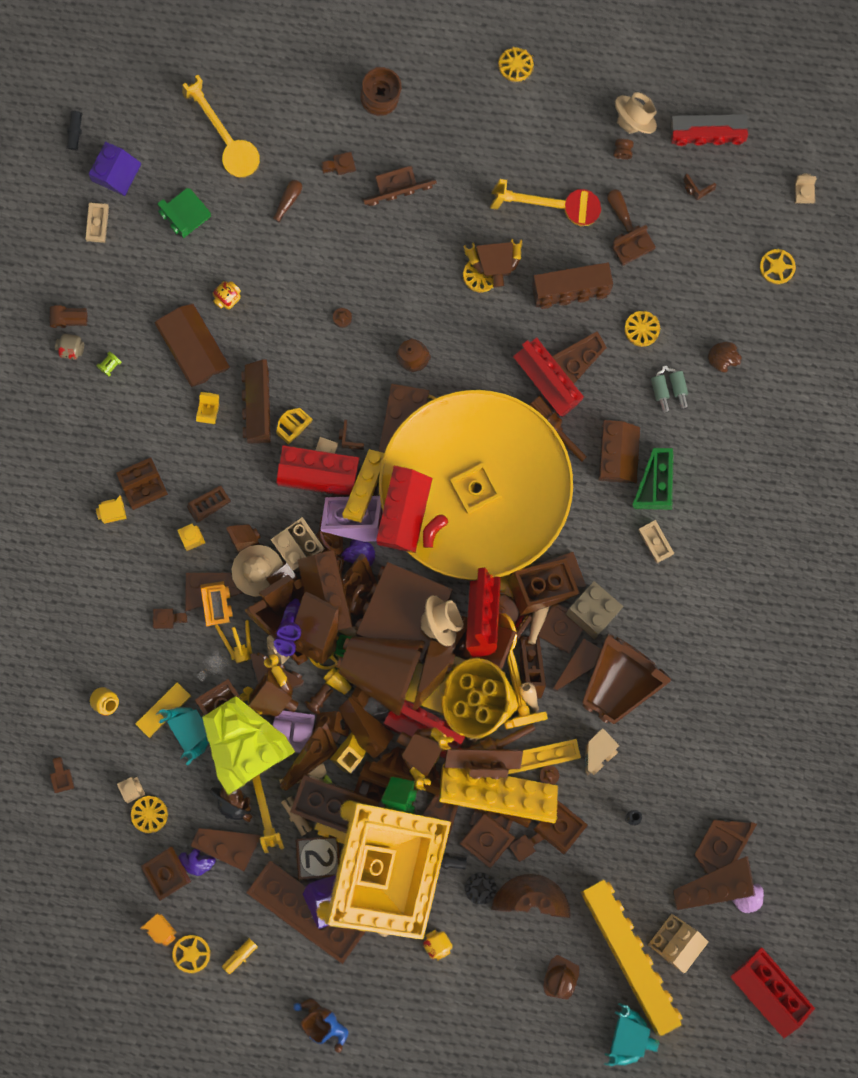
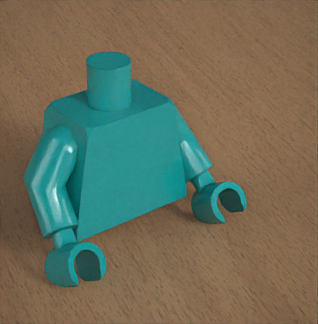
M176 707L169 710L162 709L156 713V715L161 714L163 716V719L158 721L159 723L168 720V725L185 751L180 759L183 757L189 759L186 765H189L193 759L205 752L209 742L202 719L203 716H200L197 709Z
M622 1003L618 1004L622 1006L621 1012L615 1011V1014L619 1016L610 1053L604 1054L609 1056V1062L604 1063V1065H628L637 1062L640 1057H644L646 1049L657 1052L659 1040L649 1038L650 1029L647 1028V1022L641 1015Z

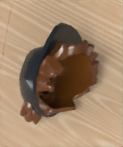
M223 786L222 789L217 787L210 789V793L219 799L217 807L226 819L251 821L253 816L250 814V797L244 799L240 788L229 795Z

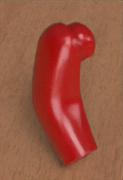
M439 514L435 516L423 529V548H433L437 532L448 524V518L445 515Z

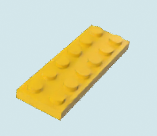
M444 764L442 766L439 802L555 823L557 820V785L510 776L500 777V779H492L490 777L474 779L468 776L464 768H445Z

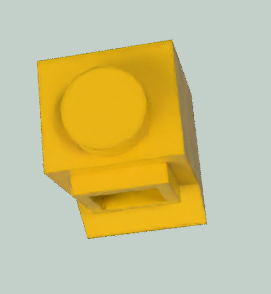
M119 495L116 501L115 499L103 501L99 508H96L98 520L102 519L104 524L127 519L121 495Z
M192 523L178 529L186 551L205 544L197 525L194 526Z

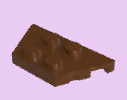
M396 747L390 753L383 755L380 761L376 763L373 761L369 768V771L389 778L396 777L415 781L402 757L405 749ZM435 764L428 776H424V778L431 781V784L426 785L423 783V786L426 789L425 791L440 796V776Z
M713 820L694 854L706 874L737 861L757 824L752 822Z

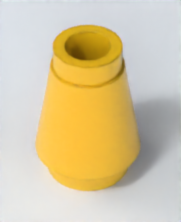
M334 667L323 677L326 684L344 695L352 688L347 679L339 674V669L336 670Z

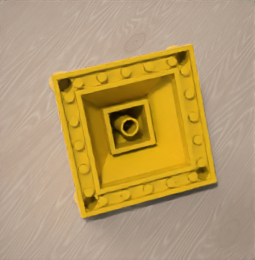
M354 801L345 802L341 808V816L344 820L349 821V828L344 842L331 901H323L319 904L317 908L318 918L328 925L423 939L451 822L431 816L415 815Z

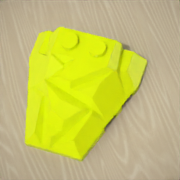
M237 696L202 717L212 751V759L217 771V778L228 795L276 763L295 753V750L284 734Z

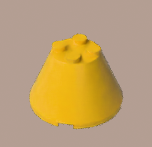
M479 658L466 660L451 671L444 683L446 687L444 696L441 697L443 715L448 725L459 735L469 738L487 736L507 721L518 709V702L513 688L502 670L491 661Z

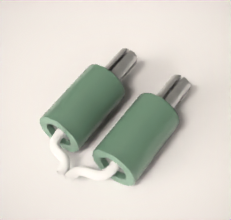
M663 366L662 370L655 377L651 378L656 401H660L663 412L669 411L667 399L670 396L665 376L660 375L666 369L667 371L674 372L669 375L674 396L679 397L681 408H686L685 395L688 394L683 371L677 372L675 369Z

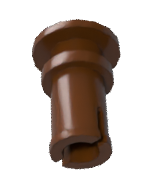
M323 684L315 696L310 697V702H304L305 706L311 712L319 715L320 711L318 709L324 706L323 703L333 690L328 685Z

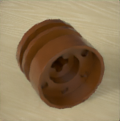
M377 67L370 70L364 77L360 93V100L364 109L376 116H385L392 113L397 107L402 89L400 78L393 70L385 67Z

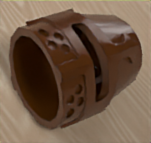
M413 338L404 341L396 352L400 365L410 372L421 371L431 360L426 346Z

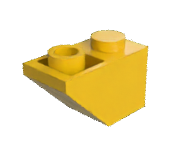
M351 732L330 760L342 771L351 774L363 759L366 751L358 744Z

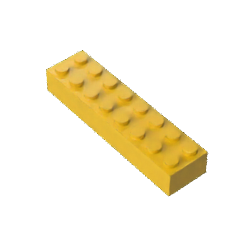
M602 880L581 891L583 899L655 1034L662 1036L681 1026L680 1020L682 1016L677 1008L672 1007L670 1002L673 1000L669 992L663 990L660 985L663 981L659 973L653 972L651 968L653 962L648 954L643 953L641 949L643 943L639 936H634L632 932L634 927L630 919L625 918L622 914L624 908L619 900L615 901L612 895L614 889L610 882L606 883L605 880Z

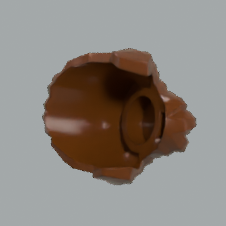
M732 342L717 343L708 353L709 364L720 372H727L728 366L741 364L742 356L737 352V346Z

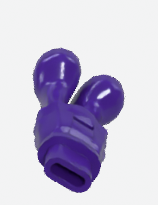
M294 598L287 605L277 630V637L274 639L275 650L282 656L294 654L296 645L292 640L299 639L301 635L300 627L294 623L300 607V601L297 598Z

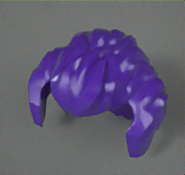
M354 539L350 542V547L344 549L342 557L344 561L350 562L353 565L358 556L364 554L371 566L375 561L376 551L371 543Z
M194 849L189 855L186 852H182L178 857L185 871L196 876H201L206 871H209L215 864L216 859L210 855L200 856V851Z

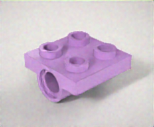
M282 711L279 716H275L273 727L285 735L295 753H300L313 733L315 715Z

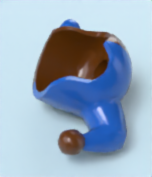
M312 998L302 1003H295L293 1006L295 1011H300L301 1008H308L309 1013L301 1021V1027L306 1035L320 1045L331 1036H337L338 1043L335 1045L334 1050L338 1053L341 1052L348 1036V1030L337 1022L335 1014L331 1010L321 1007Z

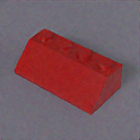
M394 465L376 539L377 545L416 553L433 480L432 477L413 469Z
M762 947L730 976L783 1038H786L800 1028L815 1009Z

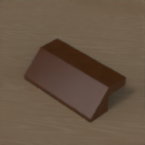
M194 304L179 307L154 322L191 387L203 384L212 375L225 372L230 368Z

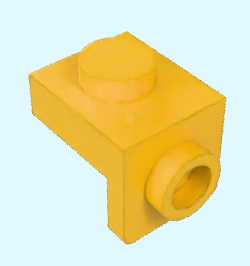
M200 392L196 422L215 424L219 409L218 394Z

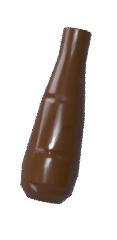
M294 179L288 183L277 212L273 217L275 221L280 222L283 215L298 198L302 191L301 182Z
M617 189L608 192L607 199L625 226L627 233H630L633 226L623 195Z

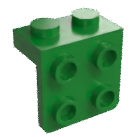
M186 188L168 203L164 199L157 203L159 215L164 220L167 219L174 233H179L182 238H185L211 217V212L190 188Z

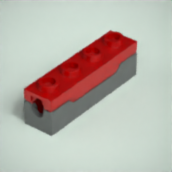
M747 114L672 116L670 121L671 143H676L678 146H684L687 143H695V145L699 146L706 143L722 145L725 142L739 145L746 142L748 137Z

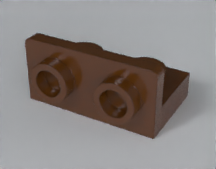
M640 225L630 230L629 234L625 236L621 234L614 238L612 249L622 266L656 248L647 233L648 228L646 225L642 227Z

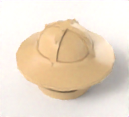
M636 92L631 97L621 95L616 98L615 107L619 113L617 123L625 132L630 134L640 131L650 134L656 130L657 125L654 119L656 109L649 97ZM635 97L644 100L645 104L643 105L635 100Z
M263 545L249 546L242 550L234 559L232 579L237 588L243 593L258 597L260 596V591L270 586L266 580L267 577L279 569L283 562L279 555L270 547Z
M430 596L426 599L425 612L421 618V629L430 638H436L444 646H451L455 643L456 632L463 628V621L459 610L453 601L444 602L437 596Z

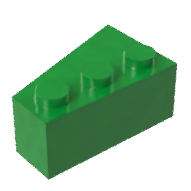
M653 448L636 498L632 504L634 509L672 510L673 448Z
M391 777L382 798V804H385V809L414 814L415 806L412 803L415 802L417 790L414 789L415 781Z

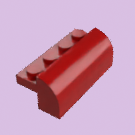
M537 337L531 342L527 340L522 344L524 348L513 357L556 412L563 417L583 400L584 396Z
M282 446L277 485L350 497L357 480L359 457Z
M486 567L478 568L477 580L470 581L466 649L473 658L490 655L497 649L501 579L500 576L493 577L492 574H489Z
M407 700L403 704L400 716L390 711L383 723V726L398 734H401L403 731L413 737L417 729L437 728L446 737L453 738V742H447V745L451 748H460L465 739V736L456 733L445 720L420 707L417 710L413 709L414 704ZM447 749L441 751V757L445 758Z

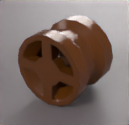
M617 139L615 141L616 150L614 151V157L626 160L631 159L633 154L631 148H633L634 142L628 139Z

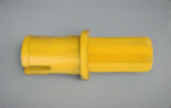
M248 938L237 951L234 950L235 953L222 965L223 969L228 974H231L243 961L246 962L245 959L258 946Z

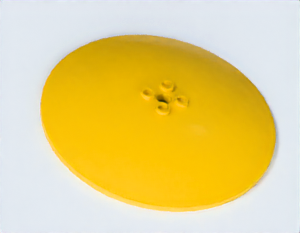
M466 390L454 392L436 398L421 406L394 433L386 448L380 467L379 495L382 510L384 509L394 465L413 469L433 478L416 553H407L427 568L457 579L477 580L478 568L486 567L489 574H492L493 577H503L533 563L543 555L560 534L565 525L572 502L573 473L571 462L564 443L554 427L545 417L528 404L517 398L494 391ZM473 484L481 485V491L478 493L472 492L470 488ZM439 514L445 515L448 518V524L437 532L433 548H423V529L435 516Z

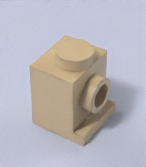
M130 777L117 784L126 803H130L145 795L138 777L134 779Z

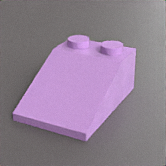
M372 496L362 523L343 518L342 514L349 497H325L321 523L322 532L363 542L376 541L383 514L380 496Z

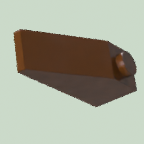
M250 524L226 528L238 554L249 546L260 545L258 539L261 537L257 529H252Z
M520 636L521 684L525 682L532 683L536 689L537 699H541L546 683L540 638L537 637L535 644L528 643L529 637Z
M583 639L554 686L553 691L557 692L591 671L597 663L601 649Z
M349 697L338 709L358 744L373 758H376L385 750L394 734Z

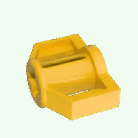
M301 408L287 410L278 420L276 434L289 445L312 422V418ZM296 413L305 422L301 424L291 414ZM280 424L285 426L292 434L289 436L279 427Z

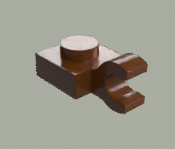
M347 152L334 155L333 161L322 162L323 174L336 171L337 175L356 171L352 153Z
M173 608L153 609L154 629H174V623H187L186 613L174 614Z
M62 757L53 759L56 773H52L50 776L54 793L75 789L71 770H64Z
M537 834L528 839L524 835L510 844L509 847L520 862L535 853L536 850L533 846L544 840V838Z

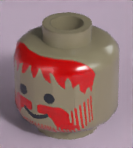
M65 333L60 339L56 340L55 350H58V354L62 358L76 360L79 356L83 355L84 341L81 340L80 336Z

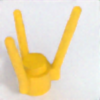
M248 620L245 621L247 648L245 645H241L236 628L232 627L237 647H234V651L219 625H215L218 634L227 647L232 660L235 659L236 664L250 660V655L253 653Z

